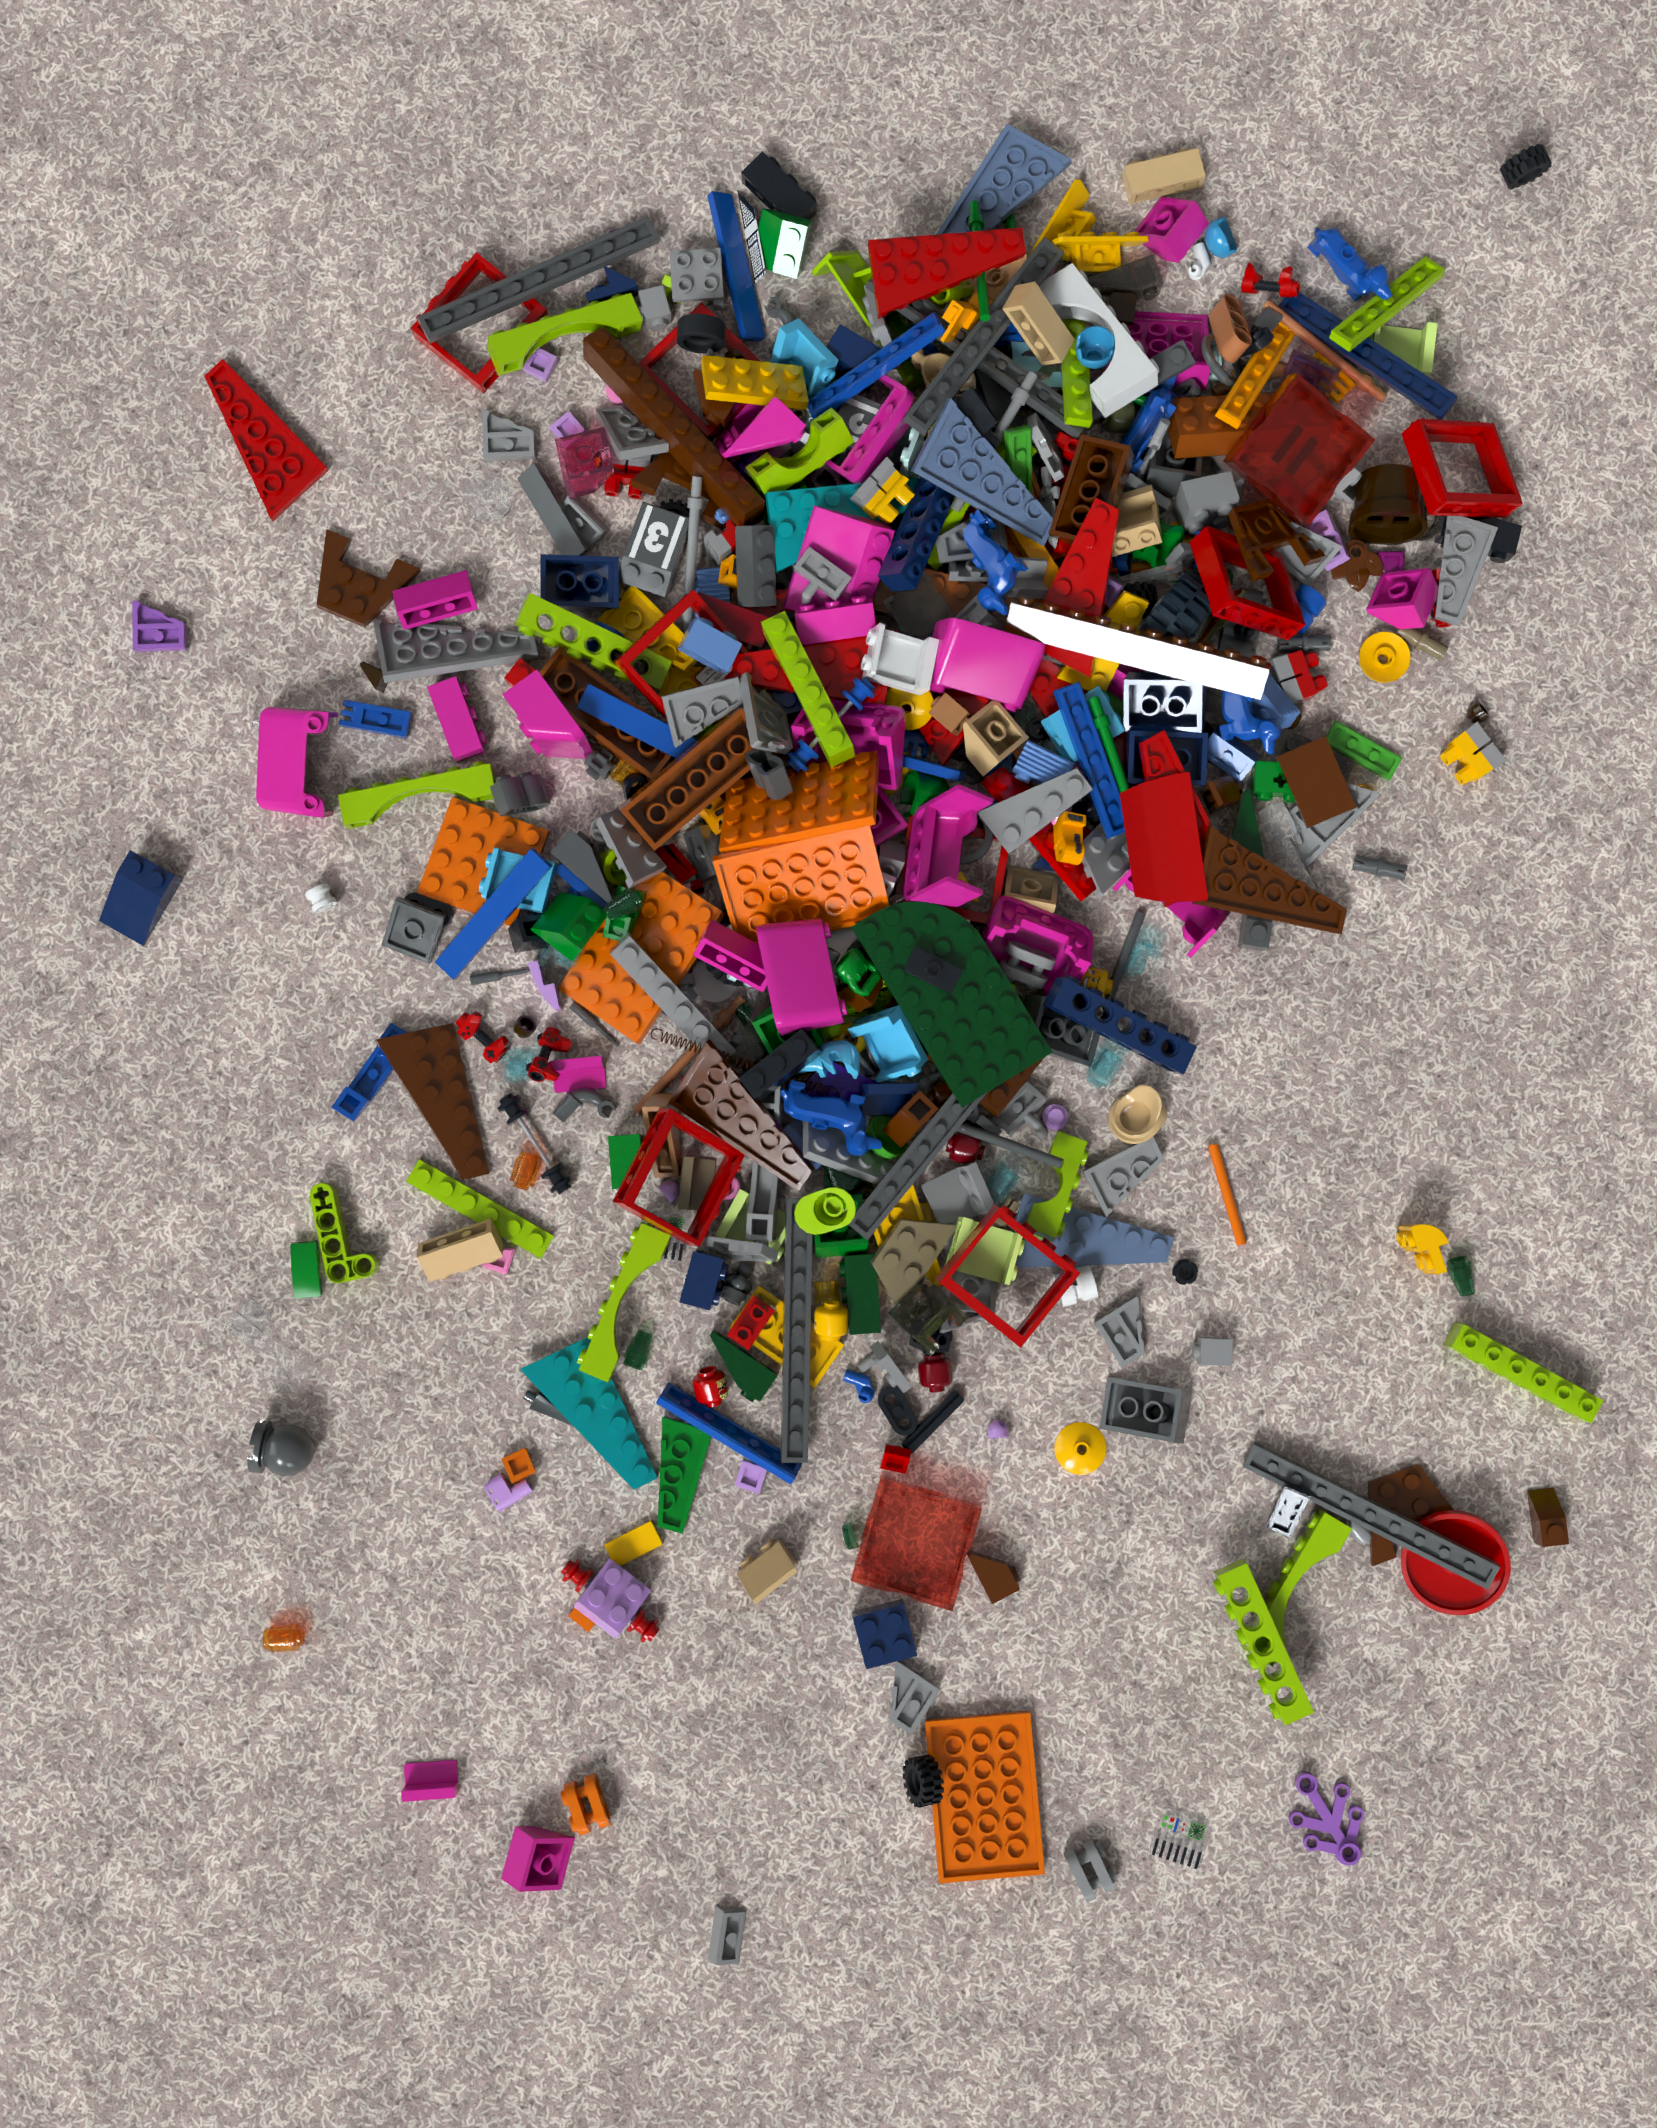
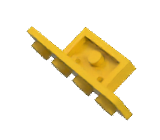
M1080 179L1073 181L1028 257L1044 237L1051 241L1057 238L1059 233L1073 232V236H1080L1081 233L1090 231L1097 219L1092 212L1081 211L1090 195ZM1059 247L1065 252L1061 260L1071 262V247Z
M1063 232L1057 234V238L1051 240V242L1058 247H1071V263L1074 264L1078 271L1082 270L1085 274L1120 272V247L1139 246L1149 242L1148 236H1139V232H1128L1124 236H1117V232H1106L1102 236H1095V232L1081 233L1080 236H1073V232Z

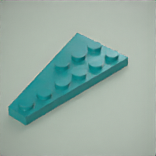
M910 478L906 483L913 492L919 478ZM862 483L775 491L765 494L769 525H774L775 573L797 562L814 505L872 519L849 499ZM895 498L889 502L899 512L897 516L905 513L908 503L903 506ZM878 517L872 519V520H877V521L883 522V521L880 520Z
M588 1337L521 1368L520 1370L524 1375L528 1377L633 1490L657 1479L656 1473L612 1378L610 1382H605L579 1371L581 1364H578L577 1360L582 1349H588L591 1340Z

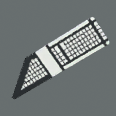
M737 190L755 284L766 274L755 210Z

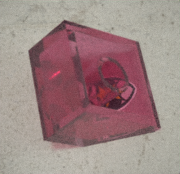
M605 427L555 439L563 482L570 499L595 493L614 473Z

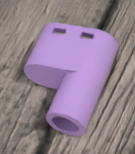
M502 1473L487 1481L488 1484L483 1486L499 1512L534 1491L532 1486L528 1485L529 1481L527 1478L510 1487Z

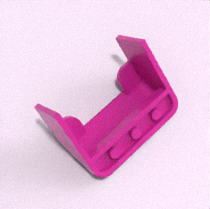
M886 375L880 377L879 380L892 391L840 467L830 460L825 463L826 466H829L851 484L863 483L880 462L889 457L909 428V425L903 419L915 404L917 398L904 385Z
M535 670L502 694L518 715L517 719L521 723L519 728L527 739L530 737L533 739L529 743L537 755L543 753L545 757L586 759L593 751L580 727L538 670Z
M958 784L921 805L916 810L912 820L903 897L906 901L928 902L941 906L958 907L983 894L982 889L967 884L965 881L958 880L962 839L975 830L978 823L977 812L991 805L993 798Z
M1131 869L1112 888L1113 890L1117 891L1125 883L1126 887L1134 892ZM1176 902L1167 907L1185 923L1182 926L1183 937L1187 942L1194 944L1187 953V956L1190 958L1218 930L1231 913L1195 905L1192 902Z

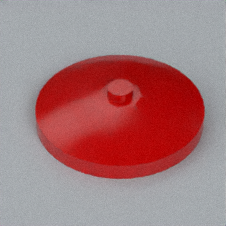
M1460 1510L1436 1512L1418 1522L1500 1563L1498 1573L1489 1589H1486L1402 1547L1401 1569L1403 1578L1409 1590L1421 1603L1440 1613L1469 1615L1488 1608L1499 1599L1509 1582L1511 1561L1503 1537L1492 1524L1478 1515Z

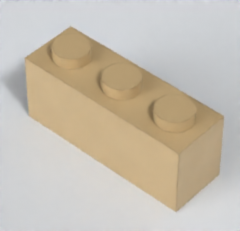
M1184 148L1170 155L1159 154L1145 161L1134 160L1124 166L1122 173L1129 205L1201 188L1206 178L1199 148L1191 150Z
M1036 282L1015 285L1002 308L1042 366L1062 363L1075 339Z
M492 1218L418 1243L417 1259L429 1282L437 1279L442 1280L451 1274L469 1271L475 1266L486 1262L492 1263L503 1257V1241Z

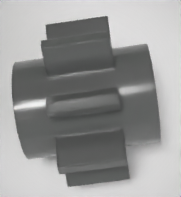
M605 748L601 752L594 749L584 762L588 766L586 769L587 774L596 781L599 777L606 780L616 768V764L612 762L615 759L614 755Z

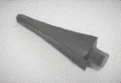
M527 1390L522 1399L531 1404L529 1409L574 1427L541 1392H538L536 1395Z

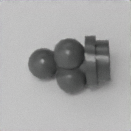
M740 1264L737 1267V1274L730 1273L726 1276L724 1280L725 1285L722 1288L723 1294L721 1298L736 1306H740L741 1302L746 1300V1295L752 1290V1283L747 1280L753 1272L749 1264Z

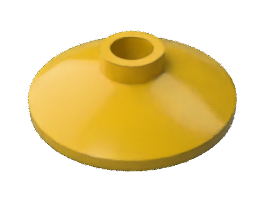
M1378 632L1371 635L1364 641L1359 651V664L1362 671L1367 677L1376 682L1389 683L1399 679L1405 674L1410 664L1411 655L1408 645L1400 636L1391 632ZM1380 655H1384L1387 658L1385 664L1379 662L1378 657Z
M889 687L885 705L898 706L903 709L904 704H909L912 710H904L905 730H915L924 726L931 719L932 716L928 712L932 709L931 704L934 698L930 690L919 696Z
M1075 1422L1064 1427L1058 1434L1054 1446L1055 1456L1059 1464L1066 1471L1078 1475L1088 1474L1099 1468L1105 1459L1107 1450L1103 1434L1095 1426L1085 1422ZM1079 1445H1085V1453L1079 1454L1077 1452V1447Z

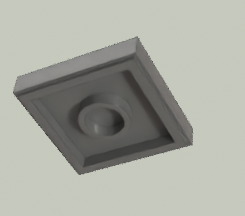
M398 896L395 898L382 946L430 964L435 954L446 915Z

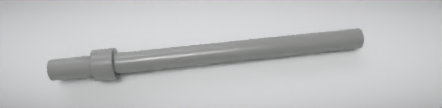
M1029 371L1020 388L1015 389L1011 396L1012 402L994 431L1001 440L1004 436V430L1009 428L1020 407L1024 406L1030 397L1028 393L1038 377L1034 372ZM956 497L951 508L956 512H960L965 502Z
M692 476L691 497H688L687 508H690L684 596L695 587L700 509H703V498H701L702 477ZM691 607L682 614L681 631L684 634L692 621L693 610Z

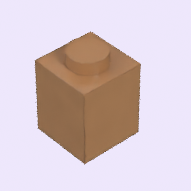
M946 692L943 696L939 695L932 702V709L928 712L956 736L963 730V724L973 716Z

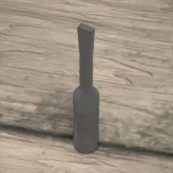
M530 969L507 972L493 971L470 975L471 985L500 981L503 977L530 972Z
M575 1001L570 1006V1009L587 1025L596 1028L617 1047L620 1045L582 1005Z

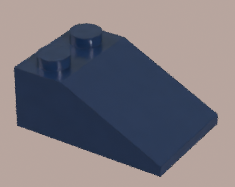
M540 554V598L573 614L619 609V557Z
M130 850L115 875L99 921L144 946L183 879Z

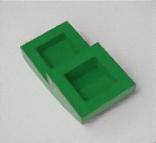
M625 886L617 887L613 910L607 912L602 937L620 941L626 934L630 933L632 935L641 911L645 892Z
M318 1241L291 1242V1272L295 1299L321 1297L322 1284L319 1271L321 1265Z

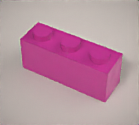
M467 570L392 591L396 612L404 630L478 609L475 592Z
M866 595L855 596L851 598V601L842 603L840 599H837V601L828 600L825 602V605L816 607L815 603L802 604L799 606L800 609L795 610L794 614L798 638L802 645L867 636L869 630L876 626L873 598L867 599Z
M454 676L427 686L453 759L459 763L486 753L483 745L488 743L483 730H477L475 721H478L479 718L474 706L469 707L466 698L470 697L465 682L460 683L458 678Z
M711 919L698 941L693 956L763 992L767 987V981L759 944Z

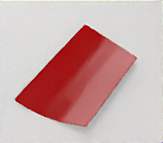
M1184 772L1159 777L1121 792L1120 800L1135 897L1163 902L1208 900L1190 773Z

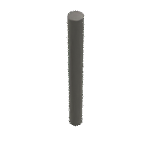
M1136 911L1112 973L1110 979L1114 980L1112 993L1105 996V999L1109 1001L1111 998L1114 999L1146 916L1142 912Z

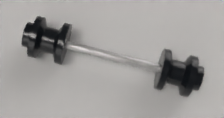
M512 1093L506 1095L499 1100L501 1105L497 1108L498 1111H505L509 1119L506 1123L508 1126L517 1121L519 1122L549 1169L541 1175V1178L550 1180L552 1183L551 1193L557 1191L561 1195L572 1187L570 1182L574 1180L573 1177H566L562 1169L565 1165L563 1162L554 1167L550 1163L522 1119L530 1111L529 1109H522L519 1105L520 1095L514 1096Z

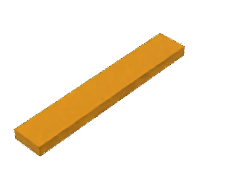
M1281 322L1272 331L1274 335L1273 340L1265 348L1252 355L1215 417L1236 429L1242 423L1296 335Z

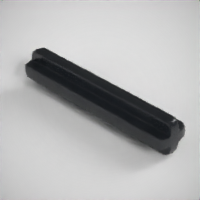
M953 1390L917 1426L915 1431L902 1441L903 1448L910 1449L911 1454L914 1453L964 1402V1398L957 1391Z

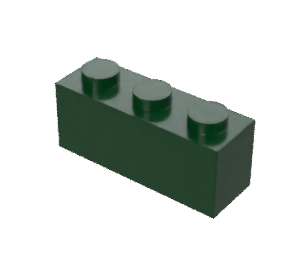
M875 1253L845 1255L844 1261H839L840 1277H846V1287H841L842 1303H847L848 1329L850 1335L881 1333L877 1273L870 1262Z

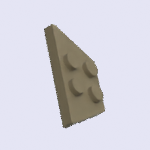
M899 1218L870 1262L898 1310H902L957 1227L954 1224Z

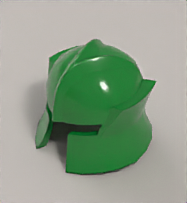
M1161 518L1162 543L1134 550L1132 554L1136 560L1147 561L1155 572H1160L1167 568L1166 558L1171 554L1176 545L1183 542L1184 528L1181 525L1166 524Z
M909 770L904 779L900 804H912L908 812L903 813V817L913 816L921 805L948 791L950 787L947 780L917 770Z

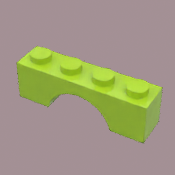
M830 408L810 422L808 441L797 454L788 458H776L769 453H765L746 466V469L758 491L765 497L767 492L785 491L793 484L802 481L806 475L822 467L826 461L844 452L849 445L854 443V440L842 417Z
M1060 1131L1054 1136L1049 1150V1154L1064 1159L1061 1169L1053 1167L1059 1180L1057 1195L1049 1201L1034 1203L1026 1219V1223L1037 1231L1034 1236L1041 1240L1045 1237L1051 1243L1056 1237L1061 1238L1066 1224L1062 1222L1064 1212L1069 1213L1073 1198H1070L1072 1188L1077 1189L1081 1179V1174L1077 1172L1080 1164L1085 1165L1089 1151L1085 1150L1088 1141Z

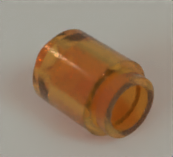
M520 1151L519 1157L516 1156L509 1179L514 1181L513 1187L527 1191L529 1186L535 1187L541 1163H539L540 1156Z
M299 1624L272 1625L270 1628H266L263 1633L264 1649L271 1652L298 1651L305 1641V1632L303 1629H300Z

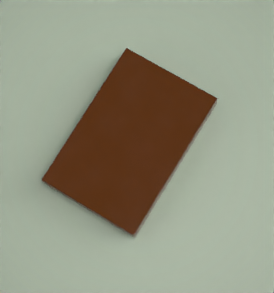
M1326 736L1276 757L1307 829L1356 808V804Z

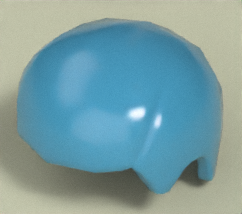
M1223 216L1210 222L1206 228L1204 239L1207 249L1216 257H1229L1237 251V247L1226 218Z
M1096 325L1087 327L1079 333L1076 343V356L1083 366L1098 369L1106 367L1112 360L1115 351V338L1107 328Z

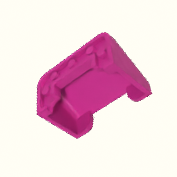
M947 618L935 622L932 638L939 639L930 690L944 693L945 689H955L1000 702L1005 710L1010 713H1016V710L1022 709L1043 658L1046 645L1035 640L958 618Z
M830 699L836 713L848 702ZM862 702L863 709L860 711L852 705L840 718V721L853 744L855 755L861 752L877 750L880 758L878 786L885 790H897L902 780L906 721L904 710L898 706ZM802 708L791 725L795 752L800 747L798 744L799 739L809 745L816 738L806 713ZM819 742L812 750L820 757L818 759L811 758L806 765L827 761Z
M1002 896L998 899L981 936L998 964L1000 959L1009 960L1011 956L1005 952L1009 940L1020 942L1056 958L1053 969H1044L1042 974L1048 977L1046 985L1042 989L1046 997L1056 977L1066 978L1067 975L1081 980L1092 963L1094 937L1091 930L1082 924L1009 896ZM1022 960L1019 961L1020 965L1031 969L1034 967L1033 964Z
M822 918L756 926L773 1016L779 1033L782 1036L795 1034L801 1029L809 1031L844 1023L843 1015L847 1014L844 999L839 1000L827 947V939L832 938L829 923H824Z

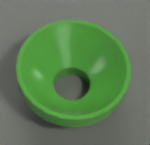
M876 1115L868 1122L866 1135L880 1140L882 1148L870 1151L876 1156L897 1159L908 1148V1142L900 1148L883 1131L892 1118L886 1115Z

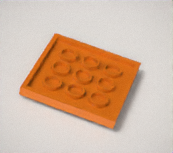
M452 797L417 893L476 914L486 902L481 897L482 893L479 892V885L482 877L486 878L488 868L485 867L488 853H492L493 848L497 847L503 851L525 856L530 849L534 848L542 855L550 832L509 816H499L497 812ZM516 908L504 924L511 926L514 920L519 918L522 909Z

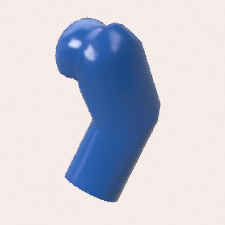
M846 1369L842 1381L855 1385L859 1395L858 1398L862 1403L871 1402L875 1395V1390L870 1378L867 1375Z

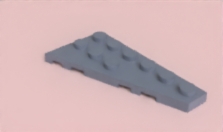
M1006 124L937 234L972 232L969 229L968 218L970 216L969 204L973 200H977L980 203V213L984 218V229L982 231L994 230L1072 164L1071 159L1013 126Z
M948 398L911 472L1039 545L1044 546L1050 536L1048 533L1053 518L1025 488L1026 486L1014 475L1010 467L990 443L981 436L968 417L959 410L957 404L951 398Z
M1023 1193L1016 1221L1022 1225L1024 1221L1026 1222L1029 1210L1034 1203L1046 1202L1048 1200ZM1071 1207L1069 1213L1064 1212L1062 1222L1066 1224L1061 1238L1056 1237L1052 1243L1057 1247L1054 1252L1060 1257L1066 1254L1077 1263L1075 1266L1164 1263L1168 1260L1174 1237ZM1022 1238L1025 1241L1021 1256H1017L1015 1265L1018 1268L1058 1267L1037 1248Z

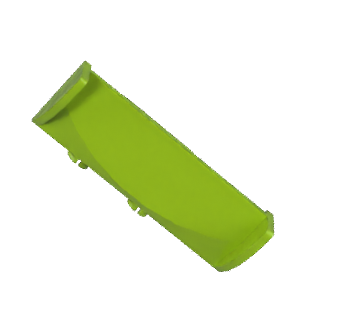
M858 250L829 252L812 270V274L816 277L832 272L871 330V324L866 314L867 310L862 299L866 296L864 285H867L868 280L872 277L871 267H868ZM963 281L960 282V285L927 299L943 310L945 304L951 303L952 300L959 301L961 298H970L973 295L974 287L973 285L967 286L971 282ZM897 310L886 314L890 326L889 329L895 340L909 327ZM878 340V343L883 348L881 341ZM909 359L903 361L902 367L896 369L904 380L901 384L911 392L925 384L922 373L912 365Z

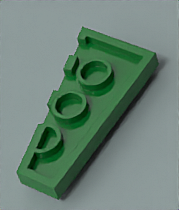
M664 1416L662 1417L657 1527L683 1534L711 1436L691 1424Z

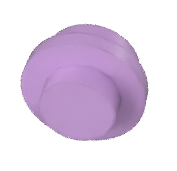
M1059 1104L1049 1105L1042 1113L1044 1125L1051 1130L1063 1128L1068 1121L1067 1110Z

